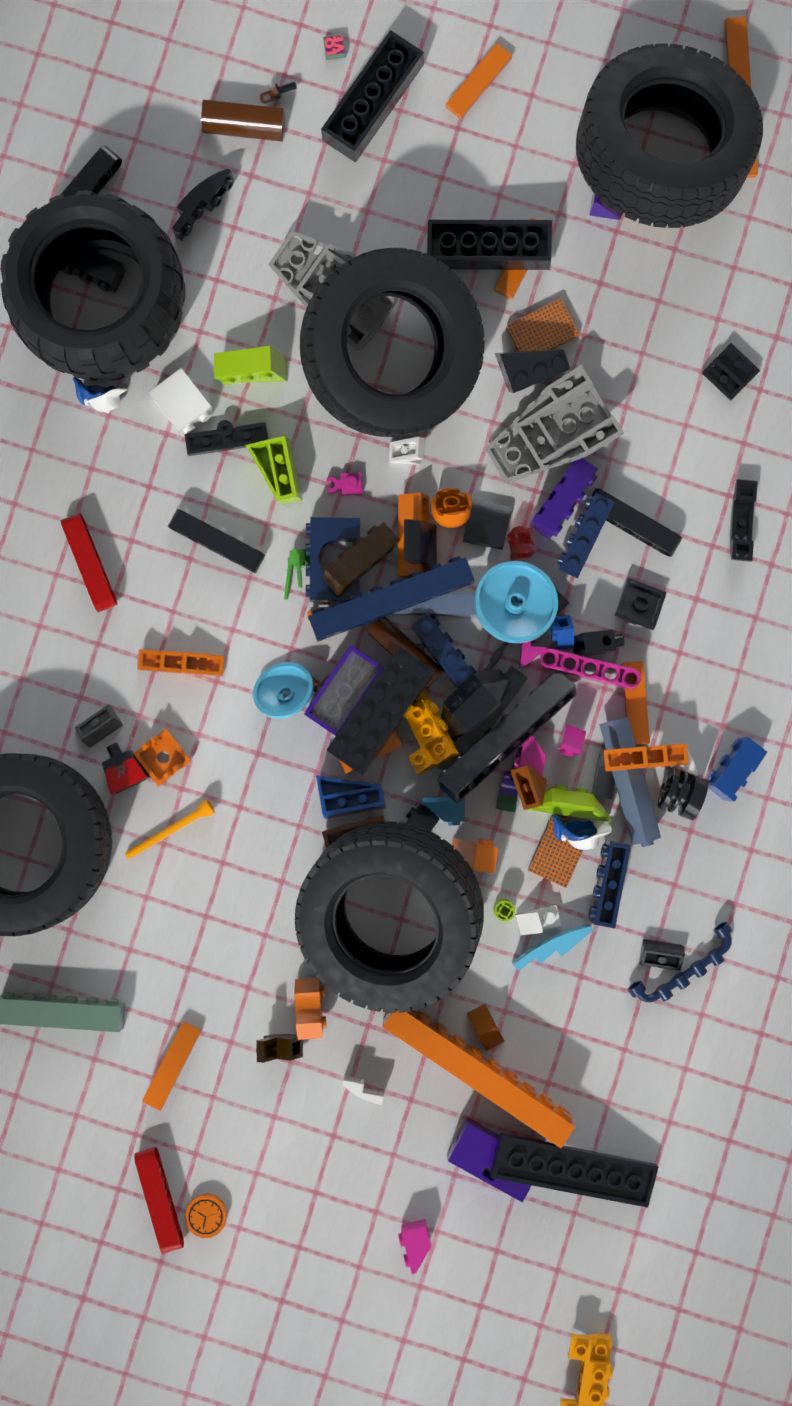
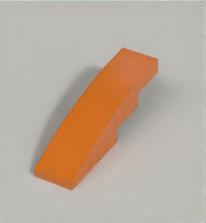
M138 649L137 670L223 676V655Z
M687 743L603 750L605 771L689 764Z
M184 1021L182 1022L142 1100L143 1103L159 1111L162 1110L201 1034V1030Z

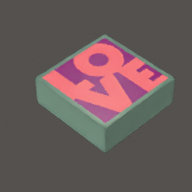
M343 34L323 37L326 60L346 57Z

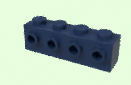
M596 492L594 496L589 495L584 506L588 509L585 515L580 514L575 525L579 528L575 535L571 533L566 543L569 546L567 553L562 552L557 562L560 565V571L578 579L615 503L613 500Z
M427 613L412 624L411 629L457 689L473 673H476V670L472 665L467 666L464 662L466 657L459 648L455 650L452 646L453 640L450 635L440 630L439 626L441 624L434 615L431 617Z
M606 840V844H602L600 856H603L602 865H598L596 874L599 877L598 885H595L593 889L595 902L594 906H590L589 918H591V922L594 925L613 929L616 927L631 845Z

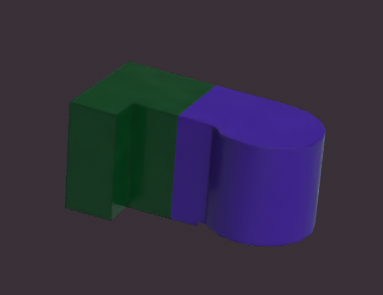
M503 772L495 809L515 812L518 796L517 788L510 772Z

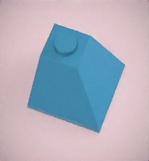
M449 796L422 797V802L441 820L448 822V826L461 825L460 821H465V798L457 804Z

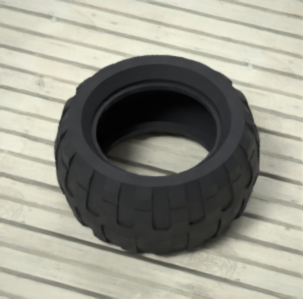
M84 190L77 191L76 195L66 197L61 194L49 199L50 203L41 208L35 207L25 216L26 221L21 227L15 228L8 240L10 247L7 253L3 254L1 260L2 299L9 315L10 323L18 337L34 355L49 367L62 373L71 374L77 378L96 381L97 379L111 381L122 379L124 375L134 371L138 373L150 366V361L157 355L161 356L169 347L173 334L177 333L183 314L182 307L185 302L186 288L181 262L168 235L146 212L135 205H130L121 197L109 193L104 196L97 195L93 191ZM66 238L92 250L111 249L128 255L140 265L141 283L138 295L126 314L114 323L98 329L82 330L68 327L53 318L50 306V293L54 279L62 265L56 261V257Z

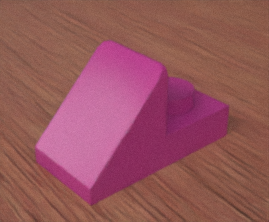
M535 640L521 643L519 668H524L547 648L531 646V643H535Z

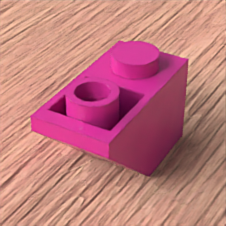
M565 724L556 748L560 749L559 753L567 757L581 755L586 731Z
M532 735L520 746V753L515 755L513 767L519 768L530 765L543 775L546 755Z
M426 1219L401 1225V1233L398 1234L401 1247L405 1246L407 1253L403 1254L406 1268L410 1267L412 1274L417 1273L431 1248V1238Z

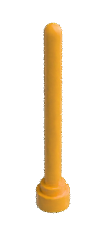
M208 799L202 801L194 812L125 853L126 858H133L201 816L204 818L215 814L212 804Z

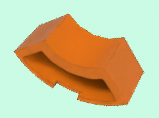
M318 978L295 979L294 998L298 1040L323 1038V1029H327V1019L322 1014V999L325 998V986L320 985Z

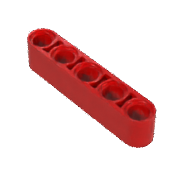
M79 512L60 520L96 611L99 613L118 605L82 514Z
M152 1147L136 1152L134 1154L135 1165L159 1249L162 1254L184 1248L183 1234L157 1147Z

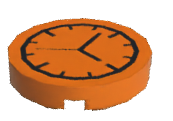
M210 1193L194 1197L188 1204L185 1212V1223L189 1231L201 1238H211L219 1234L227 1220V1210L224 1202L218 1196Z

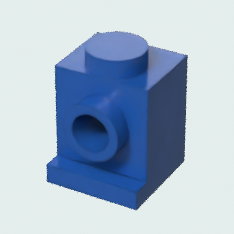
M570 615L555 617L551 624L552 629L550 630L552 642H556L557 649L573 648L574 626Z

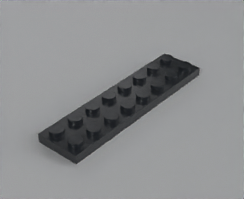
M500 1133L489 1175L495 1179L648 1208L659 1166L655 1163L565 1145L560 1148L554 1143Z

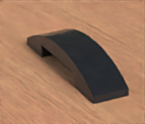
M736 480L730 521L731 560L753 561L754 541H752V529L758 481Z

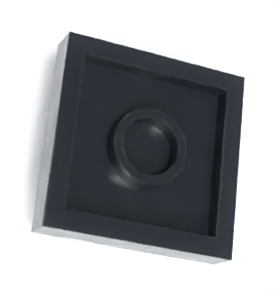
M628 578L614 616L627 620L628 623L633 625L637 624L654 630L667 592Z

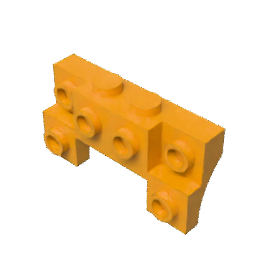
M426 688L405 716L421 747L408 756L417 775H422L428 770L449 762L459 755L447 731L448 726L438 714L439 708L432 702Z
M571 1333L568 1358L581 1360L576 1389L577 1399L560 1398V1406H604L605 1400L608 1401L610 1393L608 1379H612L613 1366L609 1362L612 1337L609 1334L603 1333L590 1335Z

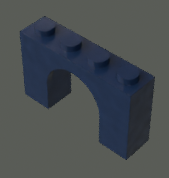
M310 517V523H306V535H310V544L306 543V556H310V564H306L305 574L309 577V585L305 586V597H309V602L334 603L343 600V603L350 601L351 596L360 593V580H357L338 596L322 579L324 572L319 565V554L330 543L355 542L360 537V518Z

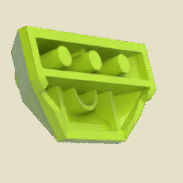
M555 784V788H548L545 791L543 805L527 809L611 822V817L594 794H588V789L583 788L568 791V786Z

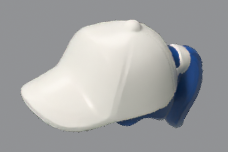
M73 377L79 402L82 405H91L100 412L109 413L117 409L120 405V394L129 389L126 383L116 388L113 385L109 387L100 385L85 386L82 380Z
M552 815L555 837L558 840L568 841L573 847L580 850L596 848L599 837L612 832V827L605 821L592 823L591 821L580 822L570 820L563 823L558 815Z

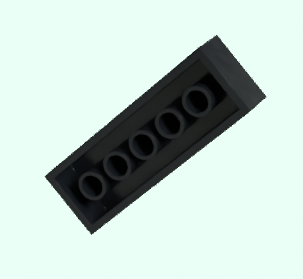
M390 30L321 128L322 141L356 163L424 66V52Z
M428 219L427 254L436 258L437 261L440 260L450 267L449 269L550 270L552 220Z
M400 646L326 750L363 776L435 675V670Z

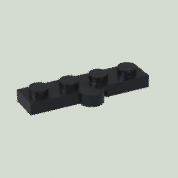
M223 420L218 423L216 430L184 434L188 456L247 448L246 445L269 439L266 422L236 426L234 428L230 421Z

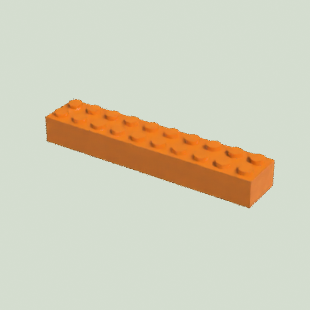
M412 1009L410 1012L398 1013L397 1010L396 1013H386L382 1024L384 1029L558 1147H563L575 1128L572 1121L573 1117L569 1115L570 1112L561 1105L559 1107L555 1106L550 1097L544 1093L539 1095L534 1091L535 1088L526 1081L521 1083L517 1080L518 1076L508 1069L506 1072L499 1067L500 1064L494 1059L489 1058L487 1060L482 1056V1052L474 1046L468 1047L464 1044L465 1040L457 1034H454V1036L447 1032L448 1029L439 1022L436 1024L429 1020L430 1016L420 1010L418 1013Z

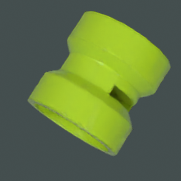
M499 899L494 903L493 912L500 921L505 922L514 917L515 907L509 900Z

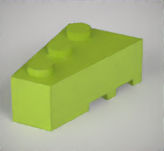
M272 346L214 353V378L224 385L287 381V357Z
M281 436L246 445L278 502L285 505L303 500L290 439L286 436Z

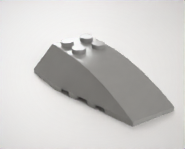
M291 231L268 265L307 308L309 301L323 281L345 262L357 255ZM379 296L364 301L354 313L349 324L347 344L358 351L367 345L395 307L398 298Z
M580 365L547 386L541 392V395L535 401H532L527 406V409L520 416H517L512 421L513 423L506 430L504 429L485 450L507 484L587 457L624 434V431L614 415H611L595 390L590 377L583 366Z

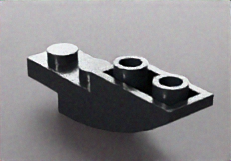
M230 169L222 170L206 178L182 199L177 206L180 217L172 227L175 237L182 241L185 236L191 233L195 221L202 217L204 208L212 212L215 207L217 208L221 204L222 196L232 188L234 183Z

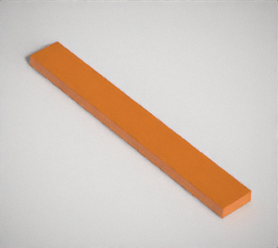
M746 17L726 18L724 24L727 64L751 88ZM757 158L747 178H755L758 175Z

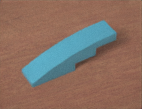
M589 924L567 929L529 948L513 960L512 963L520 971L534 958L541 964L556 950L561 956H564L594 929Z

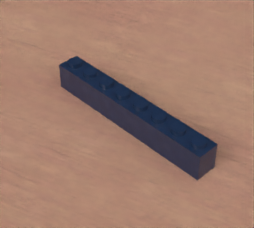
M460 556L448 560L449 564L443 566L440 563L429 567L430 571L421 573V571L414 572L409 575V579L403 581L401 578L390 582V586L382 588V585L370 589L371 593L355 594L350 597V601L343 603V600L331 604V608L326 610L318 608L311 611L312 615L308 616L317 641H322L474 584L475 580L466 557L462 559Z

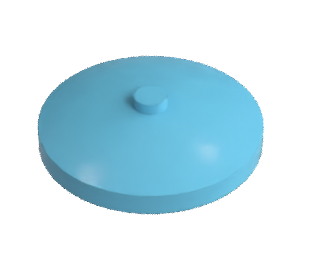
M508 561L492 567L481 578L475 591L474 607L479 622L492 636L509 643H526L537 639L549 629L557 614L558 596L554 584L541 569L526 562Z

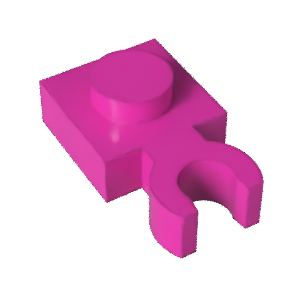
M361 472L340 474V480H337L335 477L326 478L328 483L333 482L335 484L334 488L327 489L329 494H334L338 490H342V496L362 494Z

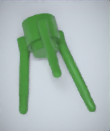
M305 549L291 550L290 557L287 558L288 569L284 594L285 600L288 599L292 566L297 569L298 587L302 588L301 568L306 567L305 564H310V556H306Z

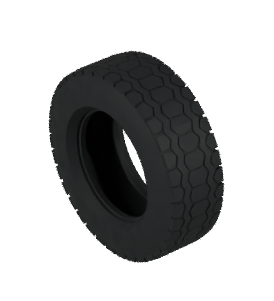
M658 43L655 46L653 44L643 45L641 48L630 49L613 58L595 78L588 92L577 129V162L583 178L588 186H591L590 189L608 207L612 205L611 209L618 214L623 215V213H626L624 217L635 222L639 219L638 223L651 226L653 223V227L666 228L667 224L668 228L688 227L705 222L718 215L733 201L741 190L761 147L763 137L761 109H759L760 106L756 97H754L753 91L749 85H746V81L739 74L736 75V71L728 64L724 66L725 62L715 56L711 59V54L700 50L697 53L698 49L685 46L683 49V45L670 44L669 47L668 43ZM656 110L675 114L691 122L702 132L707 140L710 154L701 160L690 163H677L660 159L649 154L633 141L628 133L625 120L642 111Z
M391 247L368 251L348 260L329 275L317 288L309 301L300 331V357L304 375L311 391L322 407L336 420L349 428L377 437H397L416 434L431 429L448 419L462 406L475 387L474 385L478 380L484 358L485 340L483 338L485 336L483 324L481 325L482 318L479 309L476 308L477 304L472 294L470 295V290L465 283L461 282V278L453 270H449L450 267L440 260L437 261L436 258L426 253L407 248ZM379 296H392L403 299L415 306L423 314L431 328L434 338V357L431 368L420 385L406 394H388L374 389L358 375L350 361L347 349L349 324L359 306L368 299Z
M5 753L0 754V799L11 794H21L36 799L53 814L59 825L62 837V852L59 863L51 877L44 884L28 892L12 891L0 886V936H23L46 930L63 922L82 909L94 896L109 866L112 850L111 824L109 823L110 819L102 799L91 783L75 769L47 756Z
M384 821L383 824L382 822L369 823L368 826L366 824L352 829L326 848L310 869L301 885L296 901L294 920L295 931H297L296 936L298 944L301 946L300 950L305 960L308 959L306 963L313 973L316 972L315 976L323 984L328 983L326 986L335 994L339 992V997L349 1003L353 1000L354 1005L364 1009L367 1005V1009L380 1012L383 1009L385 1013H396L397 1010L398 1013L410 1012L412 1009L415 1011L425 1008L445 997L458 985L473 961L482 934L484 904L481 888H479V883L475 874H473V870L467 860L464 861L465 858L457 849H453V845L445 839L441 840V836L432 831L428 833L427 829L415 825L413 827L409 823L399 822L397 824V822ZM372 877H391L410 884L426 898L433 910L437 928L435 939L425 948L411 954L392 955L375 950L356 935L348 921L345 908L347 890L359 881Z

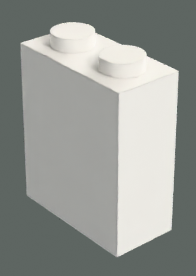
M182 368L149 392L152 399L181 436L192 433L196 425L209 420L214 412Z

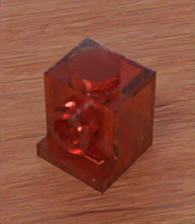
M517 526L507 535L511 551L510 560L530 558L537 551L532 528Z

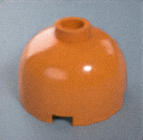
M446 488L436 493L437 496L431 498L432 516L443 527L456 528L462 526L471 515L472 498L467 492L463 494L457 488Z

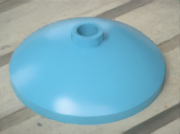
M283 662L273 665L265 670L257 679L253 689L254 703L259 711L268 717L281 719L293 716L309 703L314 690L313 679L308 670L300 664Z

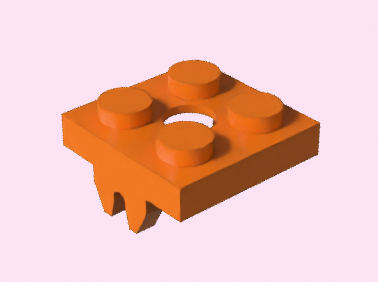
M168 728L150 738V741L144 743L140 749L133 753L158 787L192 762ZM162 751L169 754V761L164 764L160 763L157 758L158 754Z

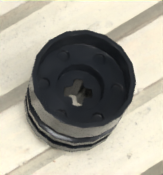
M673 767L661 785L657 803L658 808L664 810L667 807V811L672 813L679 805L678 815L693 821L704 804L709 782L696 775H693L687 782L688 772L682 771L680 773V769Z

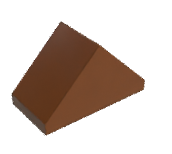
M530 765L510 770L523 809L527 810L543 805L547 779Z
M486 1004L467 1013L486 1051L505 1042Z

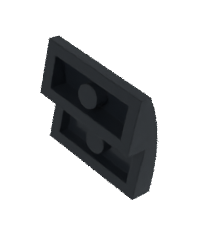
M730 343L706 367L702 374L732 401L761 370Z
M472 499V512L466 522L462 542L503 550L512 507Z
M404 519L405 562L426 566L437 564V525L424 521Z

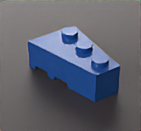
M739 737L731 746L733 750L730 754H725L719 761V768L716 771L713 770L706 778L709 782L708 789L724 801H736L738 796L735 793L741 786H746L748 782L746 779L752 772H755L767 754L766 750L749 737Z
M316 775L324 819L386 808L382 784Z

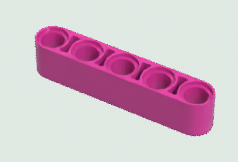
M546 649L540 655V664L547 670L555 672L558 670L560 673L625 689H634L641 681L640 673L632 668L555 649ZM547 654L553 655L555 662L552 664L545 663L543 660L544 656ZM567 659L573 660L575 667L567 669L564 666V661ZM592 664L596 669L595 673L587 674L584 666ZM607 669L615 671L616 677L614 679L605 677ZM627 674L634 675L636 683L628 684L625 676Z

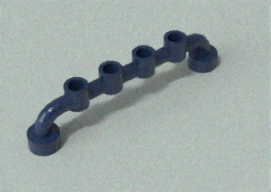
M722 922L713 929L718 938H723V944L720 947L709 951L707 956L693 962L688 969L677 973L672 980L658 986L656 991L651 994L644 993L646 987L641 980L634 982L627 989L633 998L638 997L646 1003L657 1001L660 998L662 1001H667L673 996L671 990L677 986L682 990L690 985L688 980L693 975H696L697 978L704 976L707 973L706 966L711 963L714 966L723 963L725 959L722 955L732 945V937L730 935L732 928L729 923Z

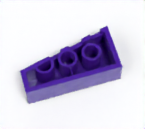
M583 458L573 461L529 526L547 539H550L552 535L557 537L563 528L560 525L563 519L568 520L575 511L572 509L574 503L581 502L586 495L583 490L587 485L591 487L598 476L595 473L598 468Z

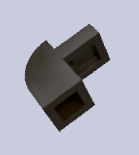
M271 1034L263 1036L264 1039L256 1041L257 1062L265 1063L275 1059L291 1061L303 1057V1039L298 1040L297 1035Z

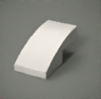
M344 1076L343 1086L350 1092L366 1101L382 1105L383 1091L364 1088L365 1079Z

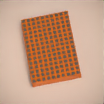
M561 298L506 325V329L518 351L554 349L579 336V332Z
M551 817L528 871L567 888L583 850L573 847L568 841L558 840L555 837L553 830L554 820ZM560 817L561 820L563 821V823H565V822L568 821V820H566V819Z

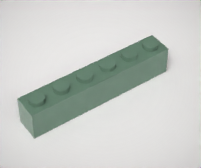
M3 992L0 995V1024L120 1032L124 1027L125 1003H119L118 999H107L106 1002L98 1001V998L93 997L86 998V1000H78L76 996H66L65 999H57L56 995H44L43 998L36 997V994L33 993L15 996L14 992Z

